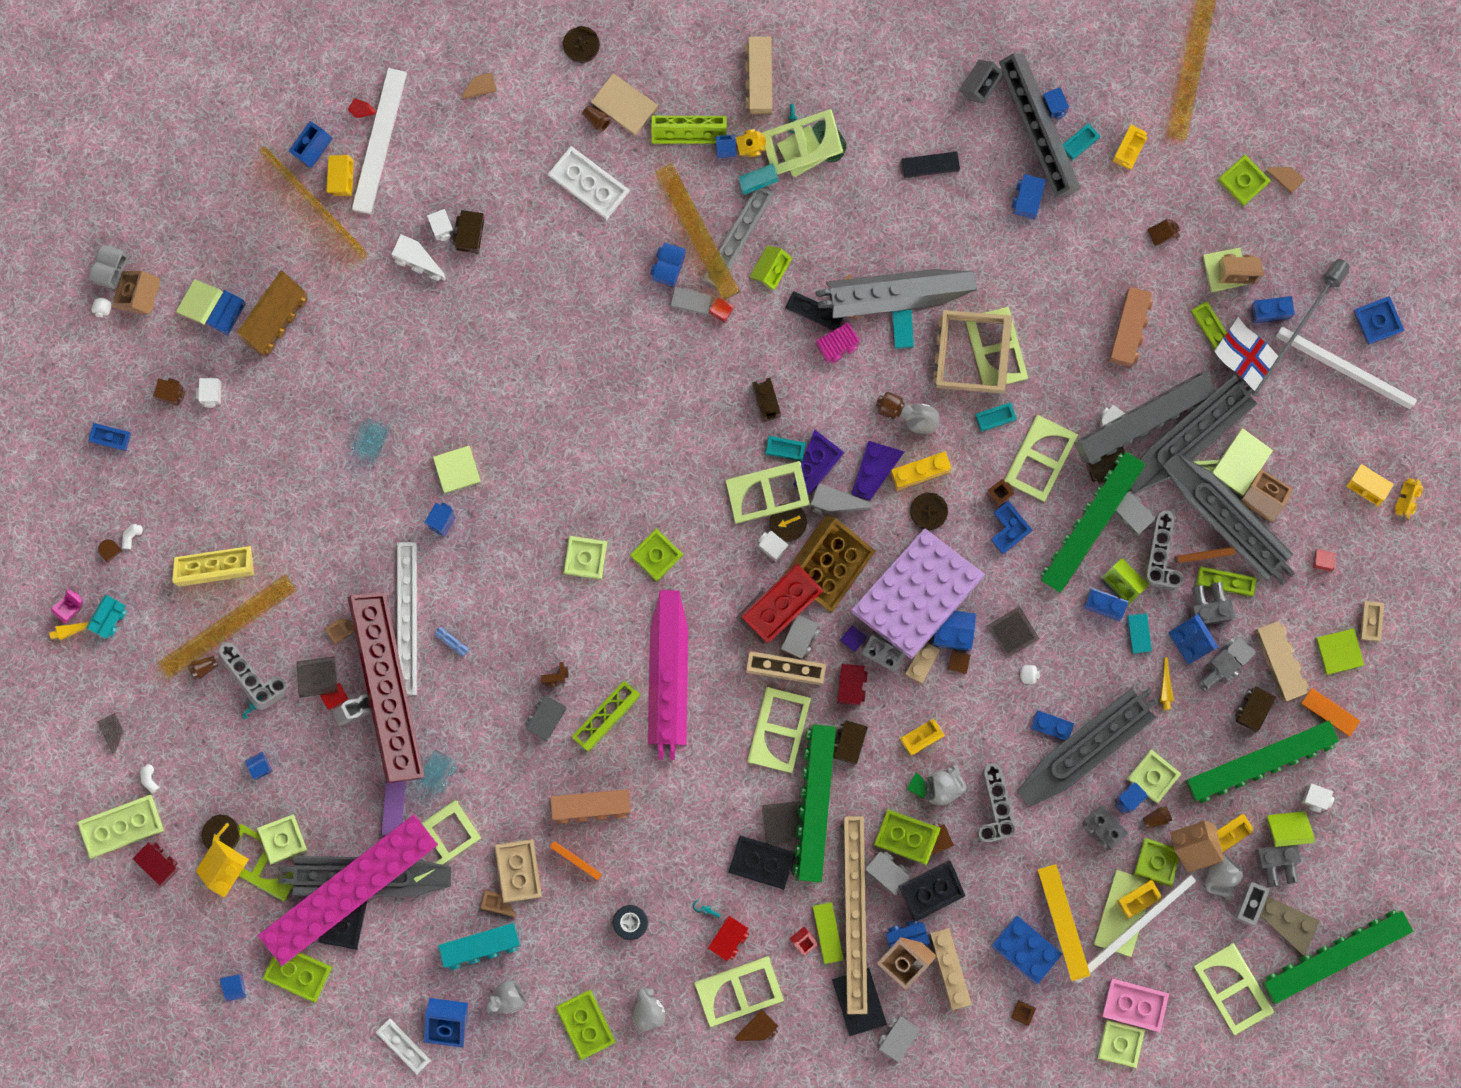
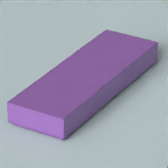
M406 781L386 784L382 835H387L403 823Z

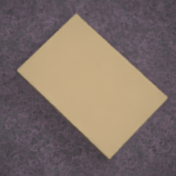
M614 73L591 101L593 106L635 136L658 108L656 103Z
M533 839L494 845L503 903L542 898Z

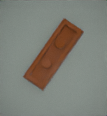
M1230 547L1177 555L1174 557L1175 564L1235 555V548Z

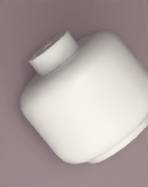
M97 298L94 300L91 310L93 313H96V317L102 318L103 315H109L111 302L106 298Z
M1024 665L1020 670V679L1025 684H1035L1037 679L1040 678V671H1037L1035 665Z

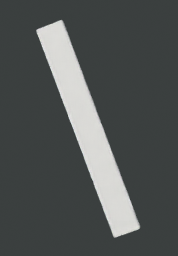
M388 68L352 207L353 211L371 215L407 76L405 71Z
M1281 327L1275 337L1287 343L1294 333ZM1299 335L1291 343V346L1408 409H1411L1417 401L1412 396Z
M397 542V650L407 695H417V543Z
M1189 875L1090 960L1087 963L1089 972L1094 971L1194 884L1196 880L1193 876ZM1083 979L1076 980L1074 982L1080 983Z

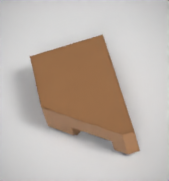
M493 73L474 76L462 94L463 99L497 92Z
M1268 167L1266 170L1291 194L1305 180L1292 167Z
M342 618L324 628L334 645L355 633L353 622Z
M484 891L480 909L516 918L511 905L503 903L500 893Z

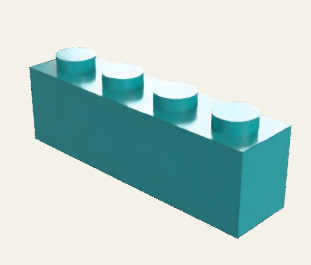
M510 923L439 944L438 947L444 968L449 967L451 971L461 968V963L468 962L471 965L480 962L479 958L485 956L488 959L498 957V952L506 950L508 954L518 951L517 947L521 946L515 923Z

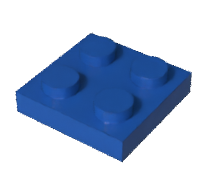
M1390 296L1354 310L1368 345L1405 331Z
M1199 614L1168 632L1188 665L1218 648Z

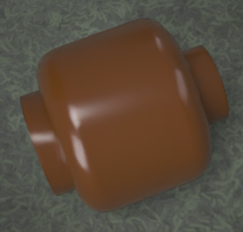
M886 392L884 396L880 395L876 406L879 407L878 413L890 419L900 417L905 405L901 396L891 392Z

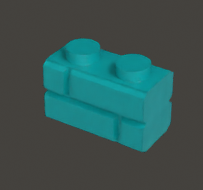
M104 594L85 628L105 639L109 636L112 638L117 630L115 624L118 619L122 621L127 613V610H125L126 605Z

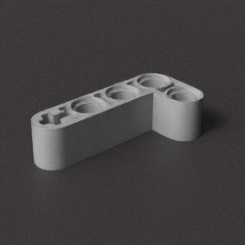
M1162 511L1154 522L1145 581L1151 586L1174 590L1183 583L1181 572L1166 568L1174 526V515L1169 511ZM1165 516L1166 520L1169 522L1165 524L1164 529H1161L1163 527V521L1160 519H1162ZM1157 535H1163L1166 542L1164 544L1159 543ZM1155 553L1160 554L1162 562H1156L1153 555ZM1151 572H1156L1159 575L1158 581L1150 578ZM1169 576H1175L1178 579V583L1176 585L1171 584Z
M224 643L220 646L219 657L221 663L257 709H267L286 695L287 683L284 678L274 677L264 684L234 644ZM237 666L244 667V670L238 672L234 670V668ZM254 681L256 684L249 687L246 685V682ZM275 685H281L283 689L280 691H276L273 689V687ZM259 696H265L267 698L263 702L257 700Z
M991 763L984 768L983 777L994 823L984 825L978 830V839L983 843L1010 838L1015 833V824L1001 767L998 764ZM990 768L997 771L994 778L995 781L999 779L1000 782L989 784V782L993 781L992 775L987 773L990 771ZM995 786L999 787L1002 791L999 797L992 794V788ZM1002 805L1005 807L1006 814L1004 816L997 814V806ZM1003 824L1010 827L1011 832L1009 835H1004L1001 832ZM983 829L991 831L992 836L990 839L982 837Z

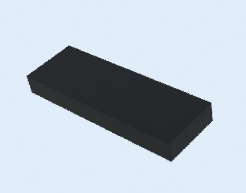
M958 151L902 158L901 160L904 178L960 171Z
M795 291L792 292L785 309L833 331L839 328L843 317L832 318V308H818L819 302Z

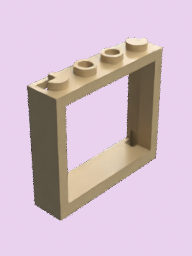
M943 310V316L939 317V327H942L941 334L937 335V345H940V351L935 355V364H938V371H934L933 382L936 383L937 388L1005 394L1012 316ZM949 320L1003 324L998 386L943 381Z

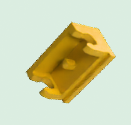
M1131 124L1113 162L1131 170L1147 140V133Z
M328 155L326 192L333 193V196H352L354 160L349 155Z
M1361 464L1352 475L1346 487L1379 507L1394 484Z
M931 719L899 739L911 757L945 735L935 719Z
M1244 813L1216 830L1222 853L1253 833L1254 829Z
M1149 880L1117 900V903L1127 919H1130L1159 901L1162 896L1154 882Z

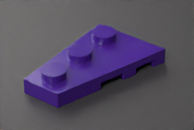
M815 429L801 463L808 497L844 455L841 449ZM795 478V481H794V483H793V486L798 489L797 482H796V478Z
M868 441L852 496L870 501L905 451Z

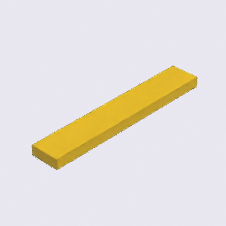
M1054 864L1038 869L1071 981L1090 977L1089 968L1057 865Z

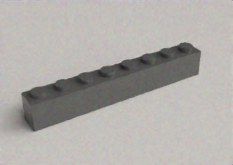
M1013 53L999 61L1000 67L1055 197H1068L1080 190L1081 187L1025 54Z
M1207 372L1198 373L1073 443L1083 463H1097L1101 460V456L1115 453L1119 446H1127L1133 443L1132 439L1137 436L1141 438L1149 434L1148 430L1162 427L1165 425L1164 422L1166 420H1174L1180 417V413L1184 410L1188 412L1196 408L1195 404L1202 403L1216 390Z

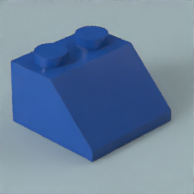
M954 611L935 632L932 645L970 652L973 646L976 614Z
M429 998L425 1014L424 1043L463 1047L468 1017V1003Z

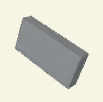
M675 287L671 307L708 315L712 296Z

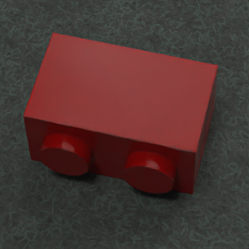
M729 915L708 949L725 961H728L729 958L733 960L739 952L736 949L740 942L744 944L750 935L747 932L749 928Z

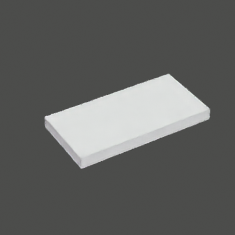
M572 146L569 147L548 173L550 178L606 220L630 192L628 188Z

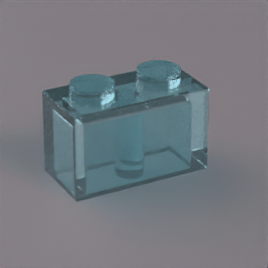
M367 418L366 422H362L359 432L361 434L359 439H355L353 443V454L376 464L391 430L390 427Z
M435 749L423 769L424 778L416 780L415 783L435 795H438L439 792L442 794L448 785L446 783L449 776L452 777L458 768L455 766L457 762Z

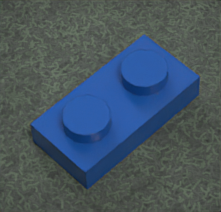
M93 423L88 441L127 451L132 433Z
M1037 710L1031 729L1065 741L1070 737L1074 723Z

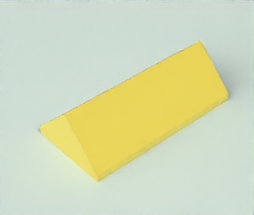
M251 546L174 557L173 583L178 587L254 575Z

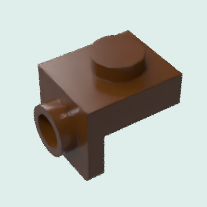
M1165 219L1147 229L1154 246H1159L1172 238L1180 237V228L1176 221L1171 219Z
M559 662V674L541 675L542 685L546 684L547 688L558 687L557 683H566L565 678H569L568 666H564V662Z

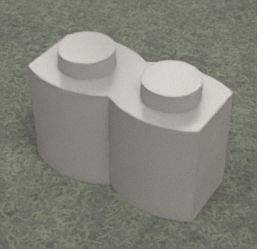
M103 245L97 252V262L89 271V279L95 284L115 289L120 280L121 272L127 264L129 255L122 250Z
M365 693L357 699L347 700L333 711L338 725L348 724L356 718H363L371 713L368 694Z

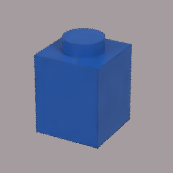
M1061 87L1044 93L1042 97L1051 118L1060 119L1066 116L1069 105Z

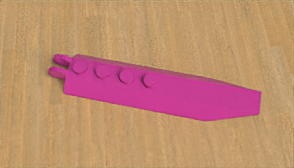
M660 590L650 628L648 745H659L658 760H663V745H671L670 760H675V745H686L688 626L680 591Z

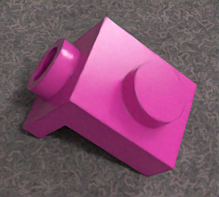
M68 589L65 597L51 608V612L66 624L81 610L83 600L78 593Z

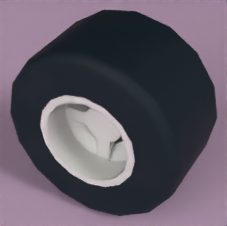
M623 906L617 910L613 917L615 932L625 940L639 939L647 930V915L638 906Z

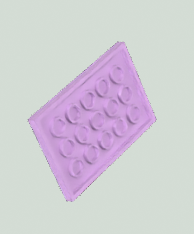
M924 529L852 609V613L905 655L913 659L979 584L985 574L927 529Z

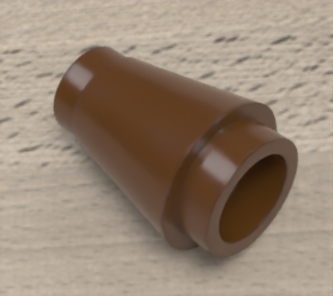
M590 106L583 110L582 114L596 130L602 132L609 126L610 119L608 115Z
M214 656L191 662L192 664L188 665L194 680L197 678L201 679L218 667Z
M1161 806L1142 818L1146 829L1169 824L1168 822L1173 821L1167 806L1163 808Z

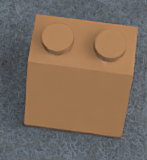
M1226 254L1219 260V283L1257 284L1264 276L1261 259L1254 255L1236 257L1234 254Z
M122 271L111 307L138 314H151L154 308L155 296L159 290L160 278L144 271Z
M1261 469L1247 489L1241 502L1249 510L1255 511L1263 519L1273 523L1285 507L1293 489Z
M1204 820L1170 832L1174 851L1188 873L1224 861L1215 824Z
M901 937L877 964L907 990L936 958V955L922 942Z

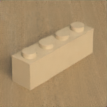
M771 36L749 37V43H745V54H749V61H745V72H749V79H746V90H749V97H746V108H750V114H772Z
M1277 621L1255 630L1254 632L1283 703L1307 694V689H1309L1308 683L1305 678L1302 679L1300 674L1301 666L1293 657L1294 649L1292 644L1287 642L1285 637L1287 632L1284 625Z
M750 651L746 673L823 686L826 664Z
M947 928L930 933V940L951 1010L972 1005L950 929Z

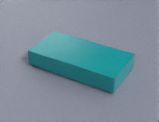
M1088 123L1062 145L1067 156L1073 161L1100 139L1101 136Z
M773 163L738 177L744 195L779 182Z
M912 310L892 311L895 349L914 348Z
M1011 402L975 414L981 432L1017 421Z
M768 436L765 455L802 462L806 442Z
M1147 613L1128 615L1132 654L1152 652Z

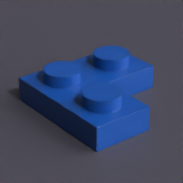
M1009 501L993 513L1004 526V529L991 539V542L1002 555L1033 531Z

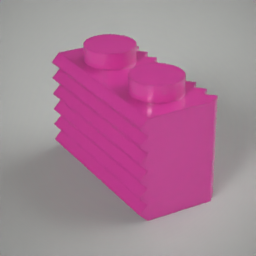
M848 322L818 339L815 345L826 363H836L842 359L841 355L846 352L851 354L858 350L860 340Z

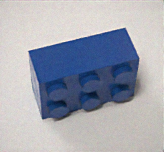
M1017 915L990 945L1034 984H1038L1062 955L1058 949Z

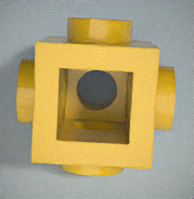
M755 129L744 131V135L735 137L740 156L750 155V158L760 156L761 152L766 151V138L764 134L755 131Z

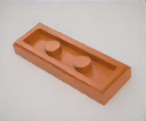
M1313 688L1309 690L1301 702V705L1326 722L1330 720L1333 727L1348 737L1351 736L1360 723V720Z
M553 841L550 845V848L599 881L602 877V873L556 841Z

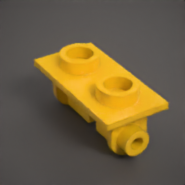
M1411 478L1404 481L1400 494L1407 497L1406 499L1398 498L1394 509L1396 510V515L1402 516L1404 513L1407 519H1410L1411 514L1414 515L1417 504H1415L1416 499L1423 492V486L1419 479L1416 480V483Z

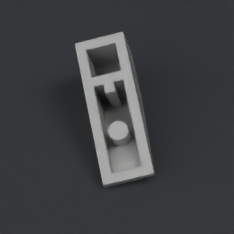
M819 483L811 503V508H814L813 512L824 515V513L834 514L871 510L873 503Z

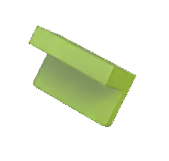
M767 245L750 274V278L761 281L771 290H775L793 258L783 249Z
M1123 558L1101 577L1122 599L1128 601V605L1149 586Z

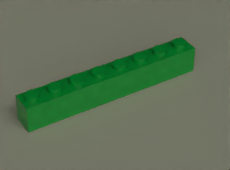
M1127 451L1124 455L1120 454L1115 461L1117 466L1114 471L1109 470L1104 478L1106 483L1103 487L1099 485L1093 494L1096 498L1092 503H1087L1083 509V512H1085L1082 519L1077 518L1072 526L1074 531L1071 535L1067 534L1063 539V548L1061 551L1056 550L1051 558L1053 563L1050 567L1046 566L1040 574L1043 577L1041 581L1060 594L1146 466L1144 462Z
M1329 720L1189 778L1185 782L1193 801L1199 800L1201 804L1211 800L1210 795L1217 793L1220 796L1229 792V787L1235 786L1237 789L1247 785L1246 780L1252 778L1253 781L1264 778L1263 773L1270 771L1273 774L1282 770V765L1288 763L1290 767L1300 763L1299 758L1306 756L1309 759L1317 756L1316 751L1324 749V752L1336 748L1334 744L1338 743L1339 740Z
M812 724L806 729L805 739L808 740V744L803 754V758L806 759V765L802 769L804 786H801L800 789L802 806H799L798 817L801 820L796 830L799 842L795 846V856L797 857V864L793 866L795 881L822 883L836 727Z
M1393 909L1385 913L1386 918L1380 921L1376 918L1368 922L1369 927L1363 930L1359 927L1351 931L1352 936L1346 939L1342 936L1334 940V945L1328 948L1327 945L1320 947L1316 950L1317 954L1312 957L1310 954L1305 955L1299 959L1300 963L1294 966L1292 963L1282 968L1283 972L1277 975L1273 972L1265 976L1266 981L1262 982V985L1272 1004H1277L1414 932L1403 910L1396 912Z

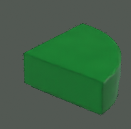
M916 772L907 790L924 799L926 793L925 781Z

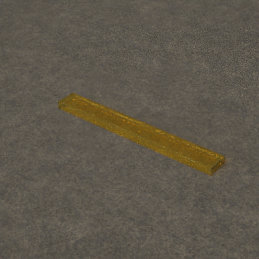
M1197 0L1168 137L1181 140L1187 139L1216 0Z
M263 146L259 150L261 155L349 247L364 260L368 256L366 250L268 148Z
M673 163L655 171L723 301L740 293Z
M285 574L160 660L158 664L170 679L192 664L191 662L196 661L292 595L297 589Z

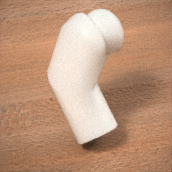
M131 524L123 532L121 549L131 550L132 538L135 535L142 534L143 528L141 525Z
M147 764L140 770V779L142 785L154 794L160 787L151 779V774L154 771L153 766Z

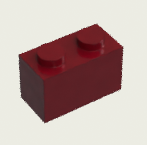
M841 664L837 704L860 706L861 702H865L866 691L862 690L863 683H867L868 671H864L865 666Z
M148 842L132 859L159 886H164L180 870L176 866L178 862L171 856L167 858L162 853L164 849L157 842L154 844Z

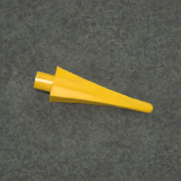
M88 622L55 626L56 630L49 632L51 640L55 638L65 639L87 629L85 627Z
M1165 657L1159 703H1163V710H1171L1174 696L1170 680L1168 658Z

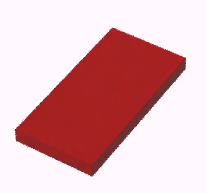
M796 563L748 608L741 617L768 644L824 590Z

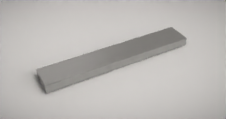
M763 187L752 193L703 276L702 281L719 289L774 196L772 191Z

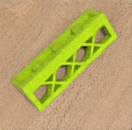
M652 116V144H716V136L727 135V116Z
M624 680L571 737L589 753L641 697V694ZM624 686L632 692L626 699L619 700V691ZM611 702H617V709L612 714H606V705ZM604 716V723L599 728H593V719ZM582 731H591V737L585 743L577 737Z

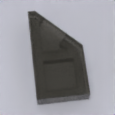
M116 713L97 721L112 754L116 753L124 732Z

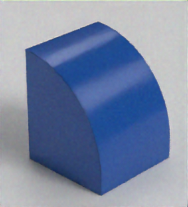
M735 135L716 136L717 158L736 157Z
M263 751L245 760L254 780H258L273 772Z
M243 974L220 978L223 994L227 1002L246 998Z

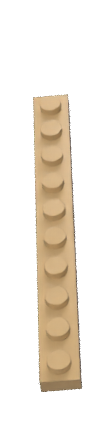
M864 816L844 817L847 1014H867Z

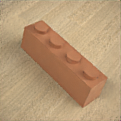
M1129 287L1109 362L1130 368L1133 363H1137L1139 352L1136 351L1138 345H1142L1144 334H1141L1143 327L1146 328L1149 319L1146 316L1147 309L1151 310L1154 300L1151 298L1152 292Z
M628 789L551 796L552 820L557 821V824L569 823V819H576L577 822H587L590 817H596V820H607L608 816L615 815L616 819L627 818V814H631Z

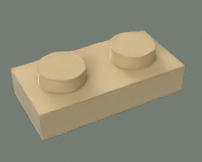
M1363 602L1360 640L1381 641L1384 603Z
M926 643L915 655L905 675L922 684L940 649Z

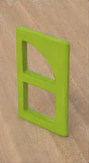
M241 823L239 824L240 839L245 832L261 841L259 833ZM264 850L253 871L250 872L243 868L239 877L285 902L294 886L293 884L278 883V878L264 879L259 877L268 862V857ZM293 871L282 877L293 878Z

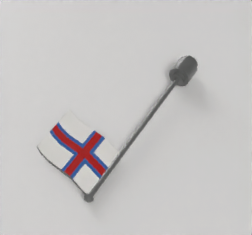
M1337 259L1323 276L1326 284L1325 288L1279 356L1264 340L1249 330L1239 317L1236 319L1215 350V354L1225 366L1246 382L1253 390V396L1259 395L1258 392L1329 287L1334 288L1341 285L1349 273L1350 266L1346 261Z

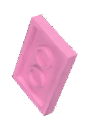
M1111 978L1102 1017L1160 1032L1169 993Z

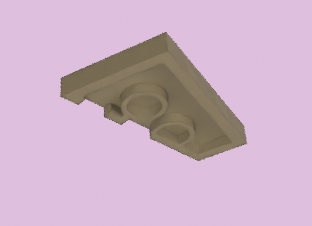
M1267 896L1260 914L1302 956H1305L1320 920Z

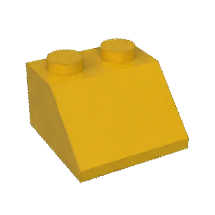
M215 839L196 869V873L207 888L225 898L249 859Z

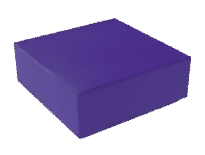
M852 625L840 641L856 652L867 636Z

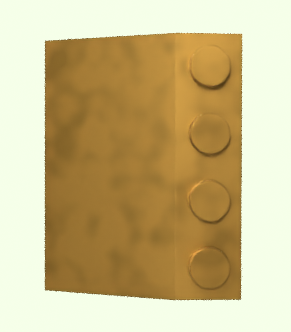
M280 270L238 329L237 334L248 347L263 357L266 354H271L275 348L274 343L276 340L284 336L286 332L285 327L296 319L297 310L306 305L308 295L285 272Z
M825 515L785 573L798 563L824 590L814 601L832 613L876 551L838 519Z

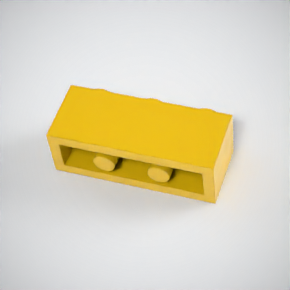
M946 451L894 468L891 470L890 475L896 491L948 474L951 472L952 467Z

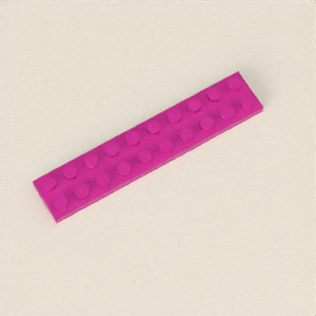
M413 814L259 933L258 937L280 965L283 966L438 846V843L417 816Z

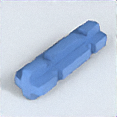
M442 627L435 631V636L442 639L451 649L456 650L460 656L466 655L469 649L465 645H461V642L450 633L447 634V631Z

